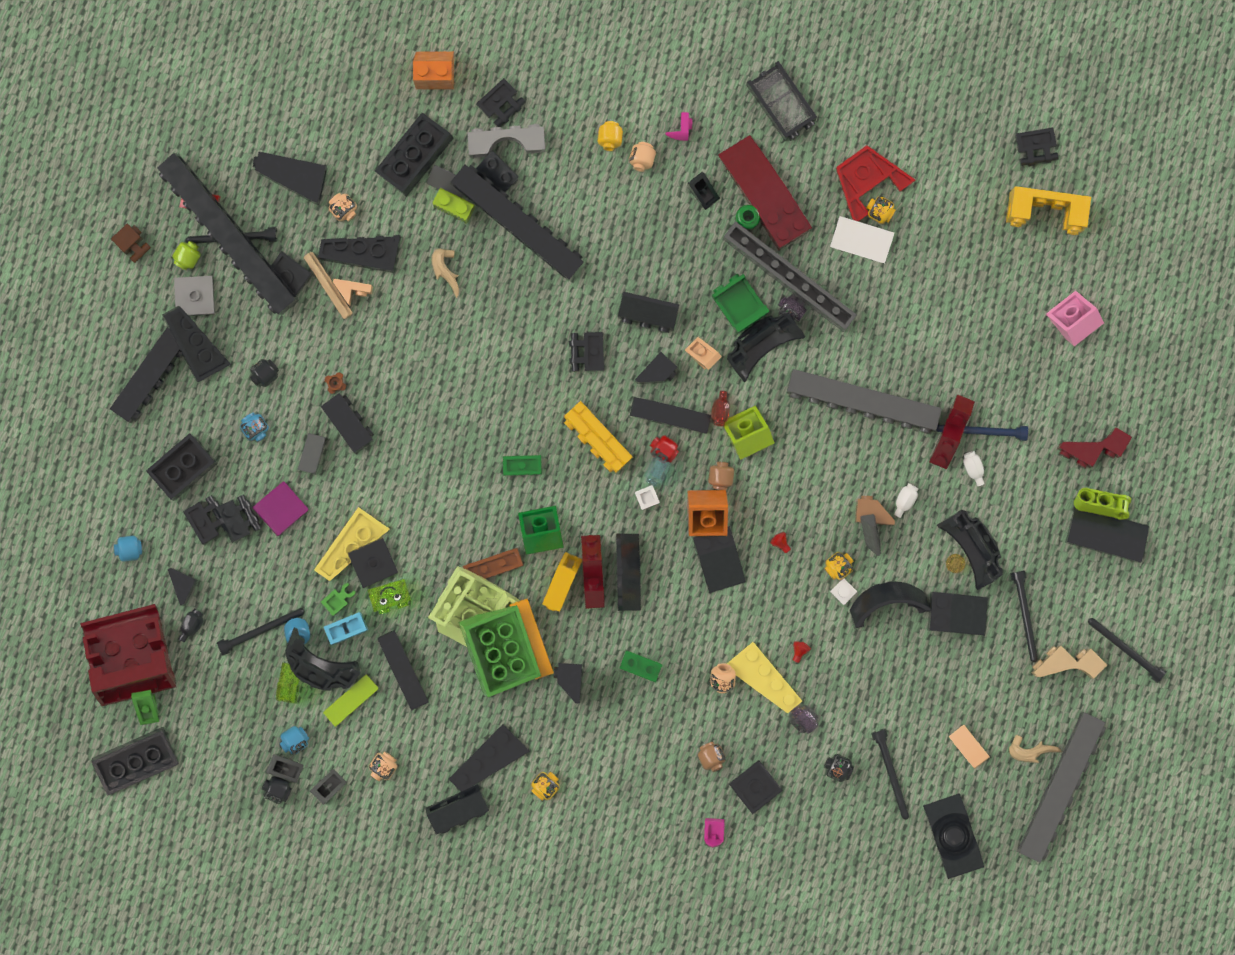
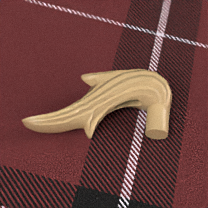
M439 248L434 251L431 260L436 279L438 280L440 276L443 277L450 284L457 298L459 288L456 278L459 275L452 273L444 263V257L454 258V250Z
M1015 735L1009 747V753L1014 759L1039 763L1036 758L1041 754L1062 752L1058 747L1043 745L1042 741L1034 748L1023 749L1019 747L1022 737Z

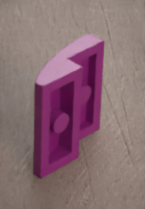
M284 481L253 507L277 537L309 510Z

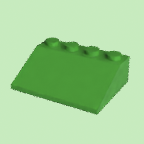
M517 605L478 614L458 622L480 687L487 697L541 676Z

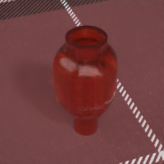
M720 391L719 398L713 403L711 418L714 420V425L725 426V422L728 421L730 415V403L727 400V391Z

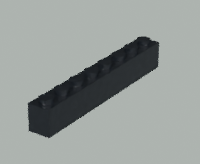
M465 164L450 184L569 281L584 261L581 260L583 257L575 250L571 252L567 248L568 244L561 238L558 240L552 236L553 232L548 227L544 226L542 228L537 224L538 219L532 214L526 215L522 211L524 208L516 201L514 203L507 199L509 196L503 190L497 191L492 187L494 183L487 177L481 178L478 175L479 171L472 165L468 167Z

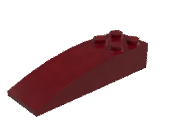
M750 135L718 154L748 204L757 209L760 222L778 251L811 231L812 226Z

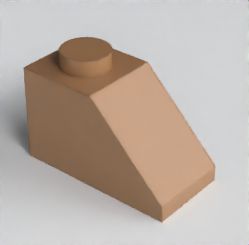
M861 496V499H857L855 523H861L860 516L874 514L877 524L895 525V520L878 500H873V496Z

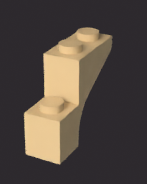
M1053 646L1046 652L1048 656L1043 661L1040 659L1032 666L1034 670L1031 673L1035 677H1043L1074 668L1083 671L1091 679H1094L1107 664L1092 649H1082L1076 655L1078 659L1075 660L1062 646Z

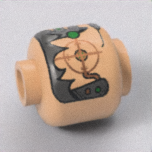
M639 142V144L634 145L629 157L630 164L634 166L633 169L644 172V170L652 168L656 151L651 144L646 142Z
M338 193L329 201V211L338 221H350L356 216L357 204L348 194Z
M718 664L711 670L710 686L719 693H726L732 690L735 686V670L728 664Z
M385 751L383 754L377 753L369 764V769L372 771L371 776L378 781L381 779L389 780L397 769V764L395 763L397 760Z

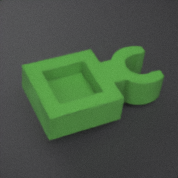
M349 583L342 586L340 593L335 589L321 601L332 616H335L348 605L345 600L347 597L351 598L356 594V591L350 594L346 593V588L350 585Z

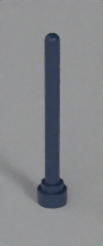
M937 425L936 431L942 432L944 425ZM1020 425L1016 429L965 426L963 434L1012 436L1015 439H1019V441H1027L1028 426Z

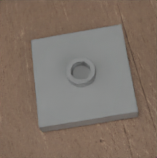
M213 276L174 278L176 307L180 306L188 316L215 314Z

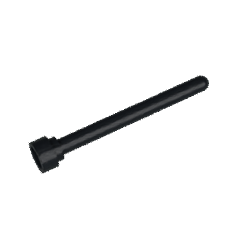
M276 226L268 227V229L259 232H245L250 240L265 239V241L269 240V242L278 241L276 238ZM209 235L188 236L186 238V243L189 241L195 244L218 242L217 240H212Z
M1025 570L1010 573L1011 581H1014L1017 587L1030 660L1037 662V650L1024 587L1025 578H1027Z
M299 608L234 639H222L217 642L218 648L224 656L230 653V650H233L232 647L283 625L291 619L304 615L305 610Z
M1094 618L1088 620L1090 626L1150 672L1149 675L1153 681L1158 683L1167 672L1162 667H1154Z
M886 728L878 732L874 731L871 735L873 741L875 740L876 744H879L901 817L908 819L909 813L886 744V737L888 736Z

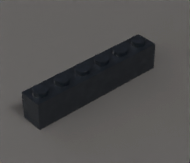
M168 327L110 407L111 411L129 423L136 422L140 418L142 407L149 405L153 399L151 395L154 390L158 391L164 383L162 380L166 374L169 375L175 367L173 363L177 358L181 359L183 356Z

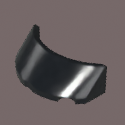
M783 313L780 317L775 318L771 315L755 322L734 342L736 347L733 352L728 354L727 360L743 382H746L754 366L769 351L783 343L804 339L806 336L789 313Z
M960 510L937 524L938 528L952 536L965 552L974 573L975 588L977 590L993 583L1003 575V569L998 563V559L1001 558L998 546L989 530L978 518L972 519L968 516L967 511Z
M617 533L618 611H640L639 534Z
M890 581L876 584L865 590L851 606L850 614L854 629L864 627L865 619L871 616L873 611L888 604L907 603L908 607H915L919 613L931 611L925 593L919 588L904 582Z
M293 628L285 652L290 669L294 675L303 683H307L311 687L320 690L331 691V688H350L361 673L359 663L357 661L332 662L314 655L304 646L305 640L299 636L298 629Z

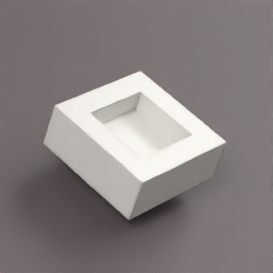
M653 485L635 492L642 510L660 503Z
M845 579L841 580L830 591L843 605L857 593Z

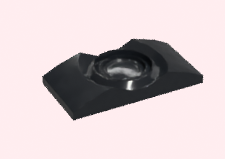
M960 793L923 805L947 879L983 868L984 863Z

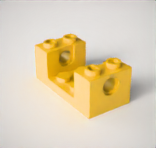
M1015 186L1009 195L1006 222L1010 223V226L1022 227V225L1026 224V221L1030 220L1032 206L1044 207V205H1050L1051 209L1062 210L1064 207L1065 214L1062 230H1066L1067 234L1078 235L1079 232H1083L1088 226L1091 197Z

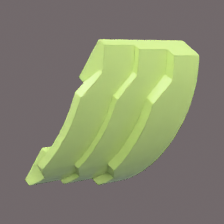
M457 566L428 618L436 622L439 633L466 646L458 622L478 614L510 607V604L520 600L483 577Z

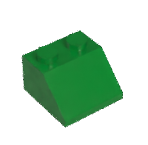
M556 506L518 513L526 555L564 548Z

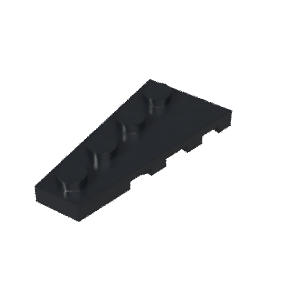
M393 235V237L376 236L375 238L357 237L356 239H321L318 260L393 273L400 235Z
M180 306L162 314L196 382H200L231 365Z
M502 724L449 780L462 792L527 754L530 750Z

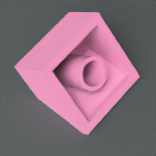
M1077 291L1046 313L1064 338L1073 346H1076L1104 324L1098 309Z

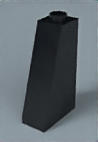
M258 152V156L254 157L253 167H255L256 173L304 199L320 205L328 169L326 165L264 152Z

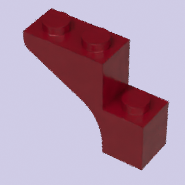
M958 394L956 395L929 463L944 469L948 468L960 444L975 401Z
M1115 427L1101 442H1063L1059 444L1057 449L1060 451L1059 454L1067 459L1072 457L1077 460L1076 464L1086 469L1087 467L1091 468L1094 466L1102 450H1105L1104 454L1112 459L1121 457L1132 436Z
M600 535L581 536L585 609L605 608Z

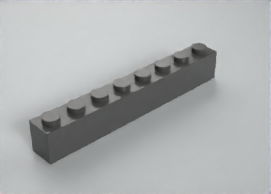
M736 221L724 235L723 240L842 332L848 328L857 316L856 313Z
M795 369L792 370L786 392L794 399L808 398V402L813 404L827 403V407L832 409H838V407L846 408L845 412L856 414L861 412L864 413L866 418L875 419V416L883 418L882 421L885 423L893 424L894 421L899 422L901 427L912 429V426L918 427L920 432L930 434L931 431H936L942 410L940 407Z
M1081 712L1017 850L1018 853L1041 863V860L1046 859L1049 853L1048 845L1050 842L1053 843L1057 836L1055 830L1058 824L1061 825L1064 821L1065 814L1063 813L1066 807L1069 808L1072 804L1074 789L1078 790L1081 784L1082 772L1085 773L1089 767L1090 762H1088V759L1097 750L1098 745L1096 742L1099 737L1101 738L1106 730L1104 725L1106 722Z

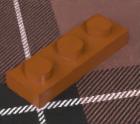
M514 548L464 565L463 568L487 579L522 567L523 563L518 548Z

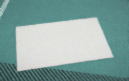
M840 216L830 247L885 264L894 232Z

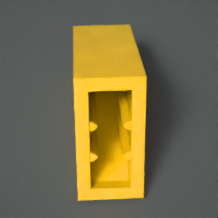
M567 552L564 553L542 603L549 610L560 612L582 563L581 558Z

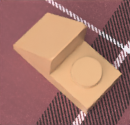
M339 279L333 280V283L349 306L351 305L353 292H356L355 295L367 297V294L372 295L373 286L370 284Z
M699 337L685 349L704 370H709L722 357Z

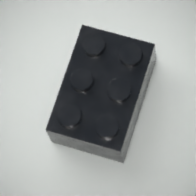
M189 433L149 467L146 472L170 500L175 501L218 463L196 437Z

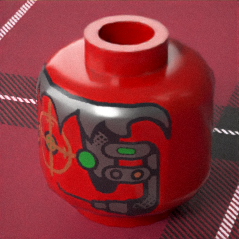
M666 435L660 438L655 437L650 444L652 447L651 455L663 464L671 463L679 453L677 443Z

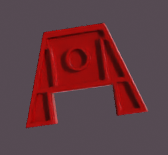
M867 145L836 167L851 218L858 222L868 216V210L859 198L889 177L899 192L916 181Z

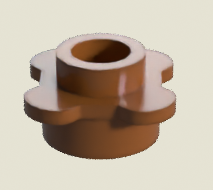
M338 372L336 375L325 377L329 393L334 394L335 391H344L346 389L342 373Z

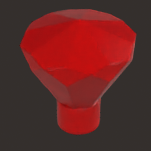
M785 532L776 534L770 541L772 546L782 549L784 553H788L791 550L787 544Z
M794 641V657L792 660L799 663L801 658L811 648L804 642Z

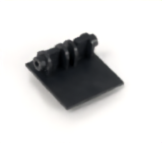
M493 150L476 168L479 171L478 175L483 179L487 177L494 183L492 187L497 191L501 189L506 192L512 185L518 182L519 176Z

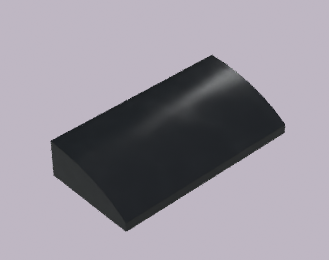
M421 113L375 172L407 197L454 138L451 133L424 113Z
M1074 507L1065 543L1141 563L1149 526L1126 519L1121 520L1105 515L1079 511Z
M164 727L95 756L91 760L107 796L179 764Z

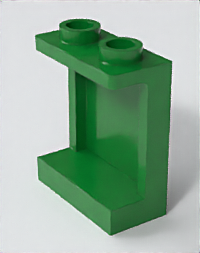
M739 274L734 275L729 279V284L718 286L713 290L714 294L712 295L713 300L737 335L770 312L746 280L744 274L741 276Z
M626 651L619 669L656 683L662 664Z

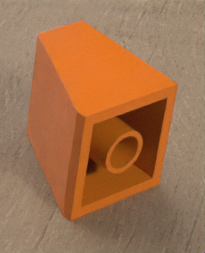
M454 51L416 52L413 60V82L415 88L454 89Z
M687 490L689 536H727L728 501L726 490Z

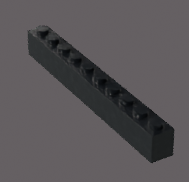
M173 153L157 167L160 171L159 176L166 183L169 182L171 184L172 192L177 197L181 196L185 201L183 205L186 209L195 213L196 221L209 230L207 234L210 238L219 242L221 245L219 246L220 250L226 256L229 255L233 259L231 261L233 266L237 270H242L245 274L243 276L250 285L253 284L257 290L255 292L261 299H266L269 303L267 305L274 314L283 315L299 301L298 297L179 154Z

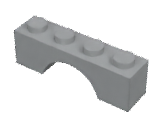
M539 124L528 125V128L510 126L509 129L502 130L501 127L490 128V131L472 129L471 132H467L470 158L486 157L497 143L504 140H512L519 143L527 154L546 152L544 127H540Z

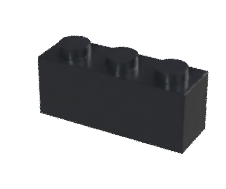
M338 393L324 403L321 408L351 450L357 454L374 441L372 439L374 433L368 426L364 427L361 421L363 418L357 410L353 412L349 407L352 403L346 395L342 397Z
M477 784L426 807L425 810L437 835L439 833H446L457 825H464L474 817L484 816L489 811V808Z

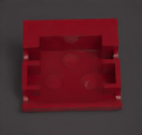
M155 604L80 623L85 635L83 643L86 660L90 666L88 673L91 692L101 706L132 699V693L151 690L152 693L176 688L175 676L172 671L158 608Z

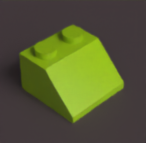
M756 405L721 421L740 460L775 443L770 429Z

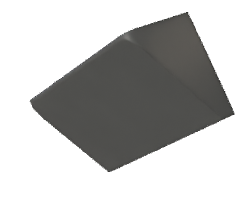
M434 165L427 184L437 189L442 188L460 198L463 197V194L450 184L456 175Z
M308 433L297 470L316 475L327 440L326 437Z
M875 515L860 516L865 543L873 553L880 556L881 543Z

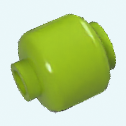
M192 241L188 243L181 242L172 255L174 264L184 270H187V268L193 269L201 257L200 251L197 250L199 246Z

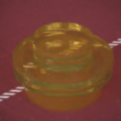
M952 554L946 560V567L952 573H959L965 567V560L959 554Z

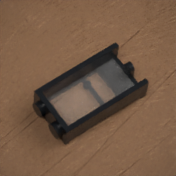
M779 61L768 71L761 72L759 77L753 81H747L746 86L784 141L787 139L790 141L794 140L800 135L799 131L804 128L808 130L815 125L816 114Z

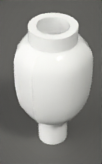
M975 451L964 454L963 464L969 477L975 479L977 486L985 484L982 478L984 467L980 456L975 454Z
M908 483L907 486L901 489L896 500L897 509L894 515L901 518L904 511L911 509L918 497L917 491L919 488Z

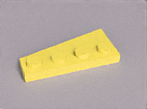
M358 507L314 571L331 581L351 563L348 552L379 539L390 529Z
M754 642L727 663L735 670L737 677L786 713H789L802 702L800 697Z

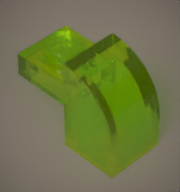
M282 662L279 682L277 683L276 701L297 704L300 688L299 679L290 669L289 663Z

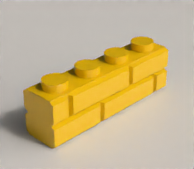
M581 401L564 416L566 419L564 424L571 431L575 429L579 433L577 438L584 445L588 443L592 447L590 452L597 459L601 457L605 461L603 466L610 473L612 471L617 473L633 458Z

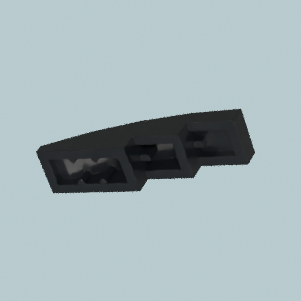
M637 397L633 398L630 416L704 434L708 432L711 419L709 414Z
M395 630L378 637V642L411 711L429 703Z

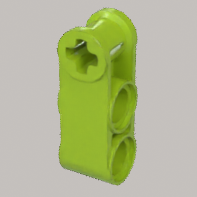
M1082 488L1074 499V506L1079 511L1105 515L1121 520L1128 519L1130 516L1128 508L1131 498L1127 495Z

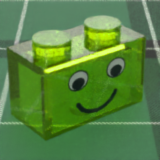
M406 579L367 590L373 611L379 612V615L391 612V607L397 606L398 609L409 606L408 602L412 601Z

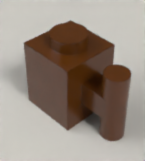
M128 223L111 238L126 255L132 250L135 252L130 257L134 263L151 248L146 242L141 247L138 245L143 240L140 236L142 232L135 225L131 227Z

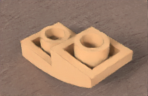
M965 725L949 736L974 769L990 758Z

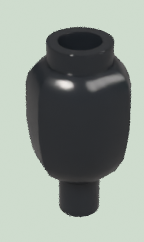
M195 608L187 613L181 624L182 633L178 640L185 643L188 636H193L198 632L203 624L202 617L204 613Z

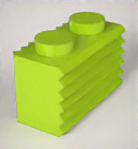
M442 188L439 189L432 202L434 208L441 210V212L444 211L448 215L451 214V217L454 216V218H458L461 222L464 221L465 224L468 223L475 209L474 204Z

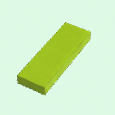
M366 674L329 706L323 714L336 727L379 688Z

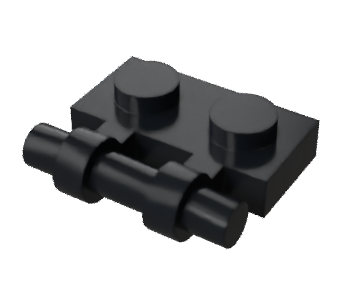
M503 78L476 105L489 119L496 114L498 118L493 123L496 127H500L503 123L506 124L515 112L518 113L526 101L522 97L515 101L512 97L517 94V91ZM508 102L510 107L503 113L500 108Z
M1053 127L1015 134L1018 153L1026 152V158L1019 159L1020 166L1028 165L1030 167L1042 162L1048 164L1059 159L1057 152L1050 153V148L1057 146ZM1043 149V155H1033V151Z
M585 332L584 340H578V333H571V341H569V347H571V358H569L571 372H579V364H585V371H604L603 332ZM579 347H584V357H579Z
M244 494L237 497L240 505L236 506L234 501L231 500L214 509L232 543L248 536L250 531L247 527L252 526L255 532L261 529L260 520L257 515H254L250 507L252 505L249 500H246ZM244 511L248 520L244 521L239 512Z
M212 495L205 499L208 503V506L205 508L201 502H198L183 511L202 545L220 535L216 529L219 526L226 532L214 510L220 504L214 500ZM211 511L217 518V520L213 523L210 517L208 516V513Z

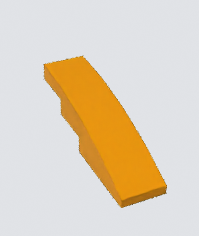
M528 598L510 604V607L517 605L541 674L540 677L535 679L553 674L554 672Z

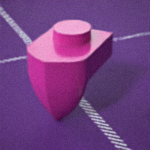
M681 112V131L667 132L665 135L676 140L688 141L689 130H692V118H689V112Z
M705 819L704 841L708 846L714 848L723 843L725 819Z

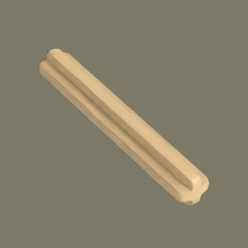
M314 252L306 254L304 256L305 261L342 318L350 317L353 314L352 310Z

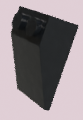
M730 526L728 527L727 536H696L692 538L709 593L746 582Z
M930 592L929 606L931 611H929L927 631L985 636L988 597Z

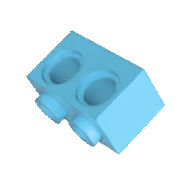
M361 612L324 626L331 645L368 631Z

